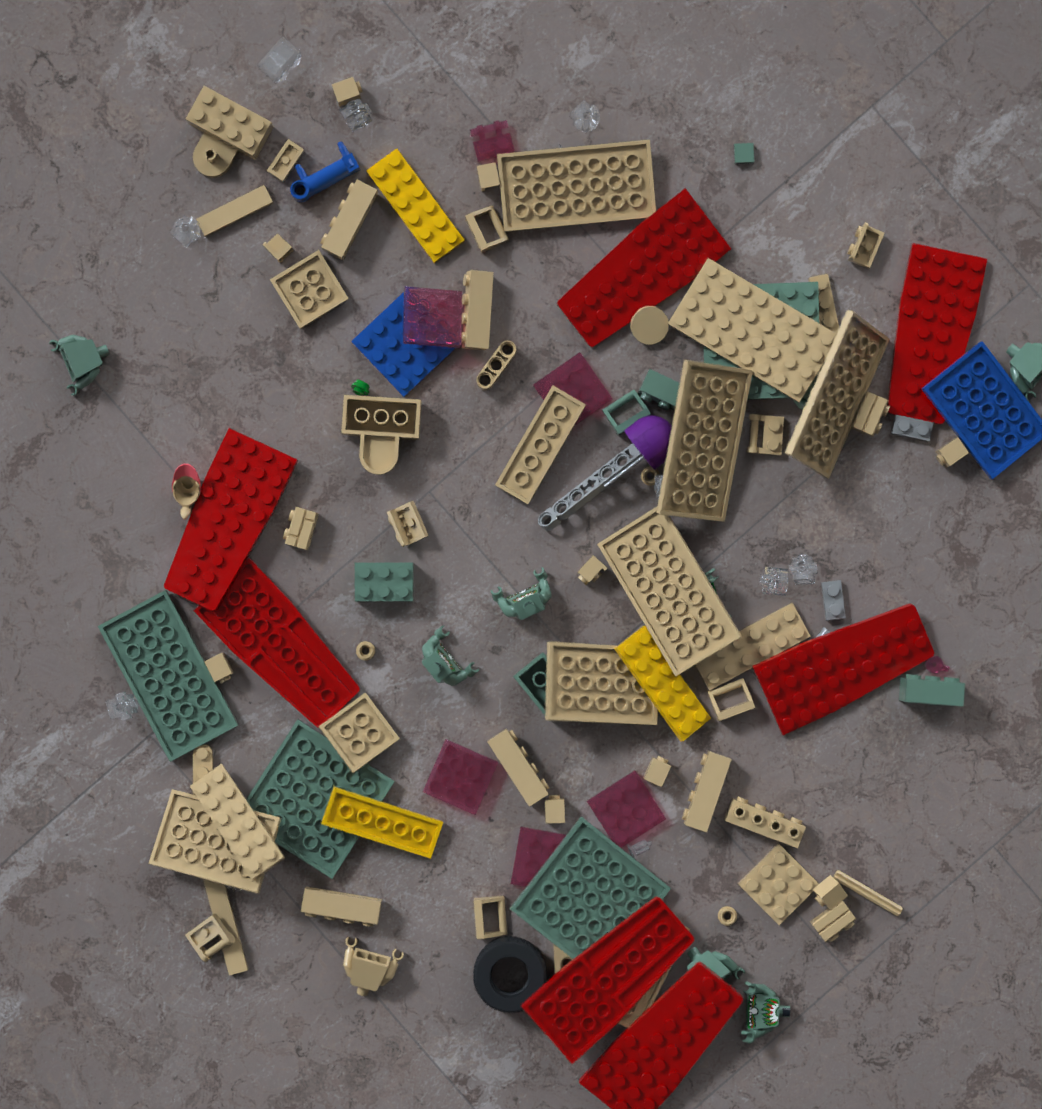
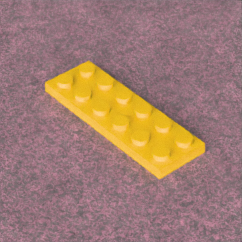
M397 148L366 170L367 174L434 264L465 241Z
M646 626L639 628L614 648L680 742L686 740L711 719L680 674L678 676L674 675Z
M334 786L321 824L431 859L443 821Z

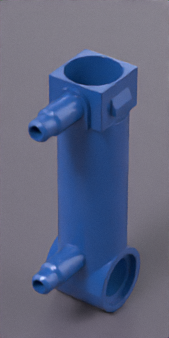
M342 141L337 143L339 151L343 156L341 157L342 159L314 174L307 176L300 164L295 166L301 180L292 183L290 192L296 201L306 202L311 196L360 171V167L353 154L349 153ZM299 187L306 189L305 193L301 196L296 194V190Z

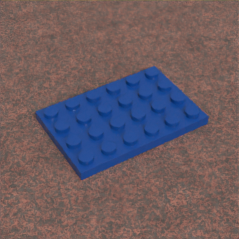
M983 341L976 344L921 388L990 479H994L1042 440L1041 417Z

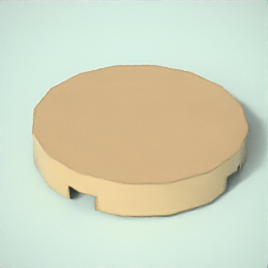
M645 306L636 311L631 319L630 328L633 336L639 342L652 345L660 342L666 336L669 321L665 313L659 308Z

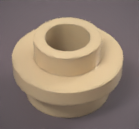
M651 466L646 467L641 472V480L648 486L655 485L660 479L659 471L657 469L654 470ZM648 473H653L654 478L652 480L647 478Z
M361 642L356 648V654L361 660H370L375 655V647L371 642ZM364 647L369 648V653L367 655L363 654L362 649Z
M730 906L722 907L718 912V920L721 924L730 926L737 920V913ZM726 912L731 914L729 919L724 918Z

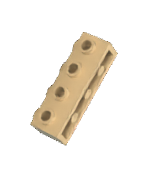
M358 179L355 184H350L347 191L349 193L347 199H343L340 203L338 216L333 217L329 225L331 227L329 233H325L321 240V248L341 260H344L378 195L377 189Z
M470 270L464 275L463 285L466 286L465 294L462 296L464 313L461 315V324H463V332L460 333L462 348L489 349L494 272Z
M506 728L487 742L530 807L549 794L547 791L549 786L544 778L540 780L537 776L539 770L533 762L530 764L526 759L529 755L524 747L519 748L515 742L518 738L513 730L508 731Z
M711 751L703 754L700 762L703 765L702 770L697 772L694 783H697L695 790H691L688 801H690L689 808H685L682 815L686 826L704 832L708 831L731 758Z
M739 796L737 799H731L724 817L725 821L795 848L799 847L806 826L802 825V820L791 817V820L784 818L783 813L776 810L773 813L766 811L767 807L757 803L755 806L747 804L749 800Z
M306 886L301 912H305V916L309 917L323 915L324 919L327 920L341 918L346 923L359 921L364 926L373 927L379 921L382 899Z

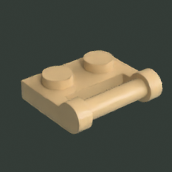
M750 414L749 447H747V453L781 455L784 417ZM759 421L764 422L762 448L757 447Z
M216 913L185 934L204 962L209 961L215 953L225 946L235 942V937L228 932ZM217 935L221 936L222 940L208 950L204 948L203 945Z

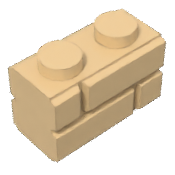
M866 392L851 428L870 437H873L874 433L878 434L882 423H879L882 416L886 417L890 408L887 405L889 400Z
M299 507L291 510L288 521H291L290 528H286L283 539L286 540L285 544L309 550L319 513Z
M841 901L832 910L827 908L811 920L810 923L825 942L828 940L832 942L839 937L838 933L840 931L850 929L855 924L853 921L856 918L846 904Z

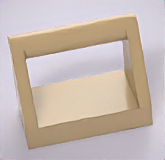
M493 205L465 216L481 253L509 240ZM486 213L489 214L500 239L490 243H486L475 220Z
M743 678L707 691L718 721L755 708ZM742 687L747 701L719 711L714 697Z
M505 896L474 898L477 939L508 935ZM497 902L500 931L484 932L482 904Z

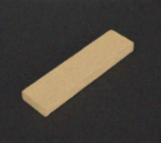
M265 185L196 220L204 236L207 237L272 204L273 201Z

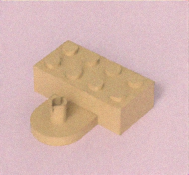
M203 86L186 117L188 124L204 132L193 152V162L201 174L211 178L225 174L239 151L256 160L274 127L271 121L206 86Z
M344 395L341 433L343 435L361 436L359 457L362 466L368 472L376 475L390 472L398 461L399 439H420L422 401L418 399Z

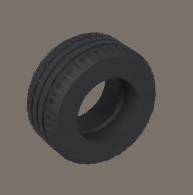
M516 936L500 937L485 945L476 958L473 970L474 986L480 999L487 1006L489 1005L490 1008L503 1013L524 1011L521 1005L542 987L547 979L546 965L540 951L529 941ZM504 957H516L523 961L528 969L527 982L517 991L506 992L500 990L492 980L494 965Z

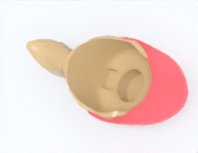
M187 463L177 467L172 481L173 496L182 506L180 514L184 520L192 512L191 505L201 495V482L198 473L193 466Z

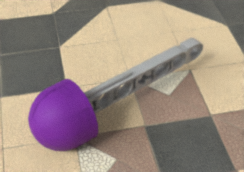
M652 415L635 421L624 430L632 444L558 500L552 508L549 507L539 516L538 524L544 530L551 531L562 523L561 520L567 519L644 458L654 470L666 462L672 425L664 418ZM623 459H627L625 465L619 466ZM612 471L610 477L604 478L606 472ZM582 494L580 500L574 501L576 495ZM567 506L563 513H559L561 507ZM551 517L550 523L544 525V521Z

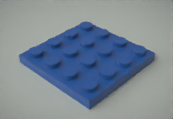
M407 289L351 341L403 397L459 346L457 341Z

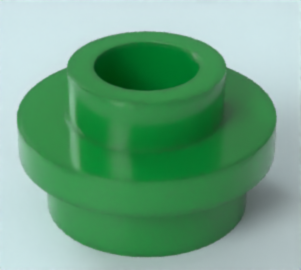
M356 380L355 383H352L351 387L356 395L367 396L369 394L370 386L364 381Z

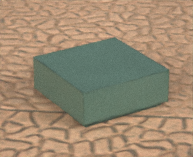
M754 143L734 144L735 164L754 163Z

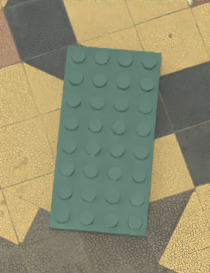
M167 590L98 626L170 762L238 726L232 711L217 683L214 682L200 651Z

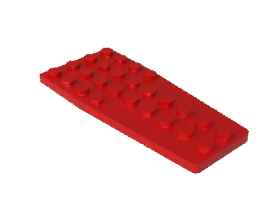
M684 188L633 229L557 301V306L587 345L594 347L630 323L632 317L640 308L657 305L695 279L708 258L716 262L729 252L731 248L687 189Z
M916 243L911 244L899 304L888 394L889 401L887 403L890 406L888 414L929 421L934 424L944 423L945 419L921 388L965 354L977 313L987 258Z
M229 428L203 481L201 495L196 500L165 580L164 588L211 611H216L273 515L298 460Z
M248 558L243 564L216 611H211L200 605L193 610L237 657L317 728L341 710L360 691L359 685L290 599L251 558Z
M909 603L805 641L752 667L782 735H785L839 710L934 656V650L916 607Z
M654 897L566 964L521 1006L568 1061L573 1064L626 1015L694 942V937L664 901L659 897Z
M697 962L611 1043L579 1079V1083L611 1109H658L677 1088L743 1002L742 995L705 964Z

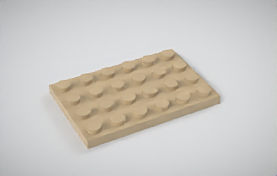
M547 642L545 720L657 725L658 710L614 650L617 646Z
M172 789L148 864L259 894L265 873L252 881L197 796ZM254 811L275 842L281 818Z

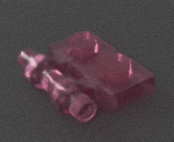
M497 120L493 121V124L478 125L477 128L470 129L471 137L479 135L480 138L479 141L473 142L478 162L495 158L497 154L515 152L510 133L502 134L501 129L508 128L507 120L501 122ZM496 132V136L485 138V133Z

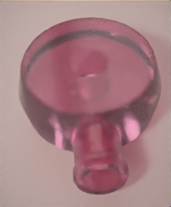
M938 656L929 658L925 664L926 669L932 674H937L941 670L948 672L950 668L944 665L943 660Z

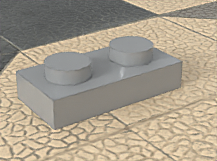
M895 415L891 434L929 442L933 422Z
M841 580L821 582L825 620L846 618Z

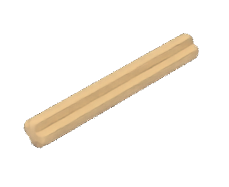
M840 870L835 872L833 878L839 883L896 916L901 914L903 908Z

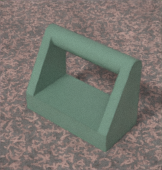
M635 390L602 409L617 435L625 432L624 430L638 419L651 415L649 409ZM635 398L642 411L617 425L610 413Z

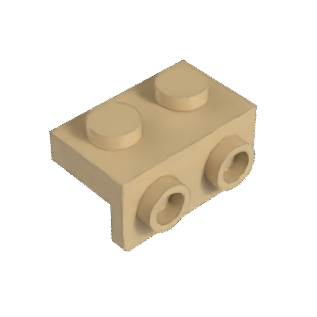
M865 222L862 227L858 226L854 235L857 237L855 244L851 243L847 254L850 255L848 261L870 269L884 232L868 226L869 224Z
M414 501L387 512L389 523L393 526L396 539L402 547L429 536Z

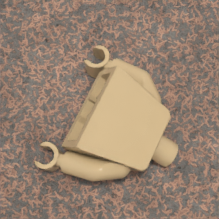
M347 937L345 942L348 949L345 950L344 969L347 976L351 978L350 983L358 987L357 994L367 996L369 990L377 991L379 986H384L393 979L399 965L397 962L403 958L404 953L402 951L401 956L396 958L394 956L396 949L392 951L393 959L390 961L391 957L359 948H355L354 951L353 948L358 944V939L355 937L354 945H350V937Z

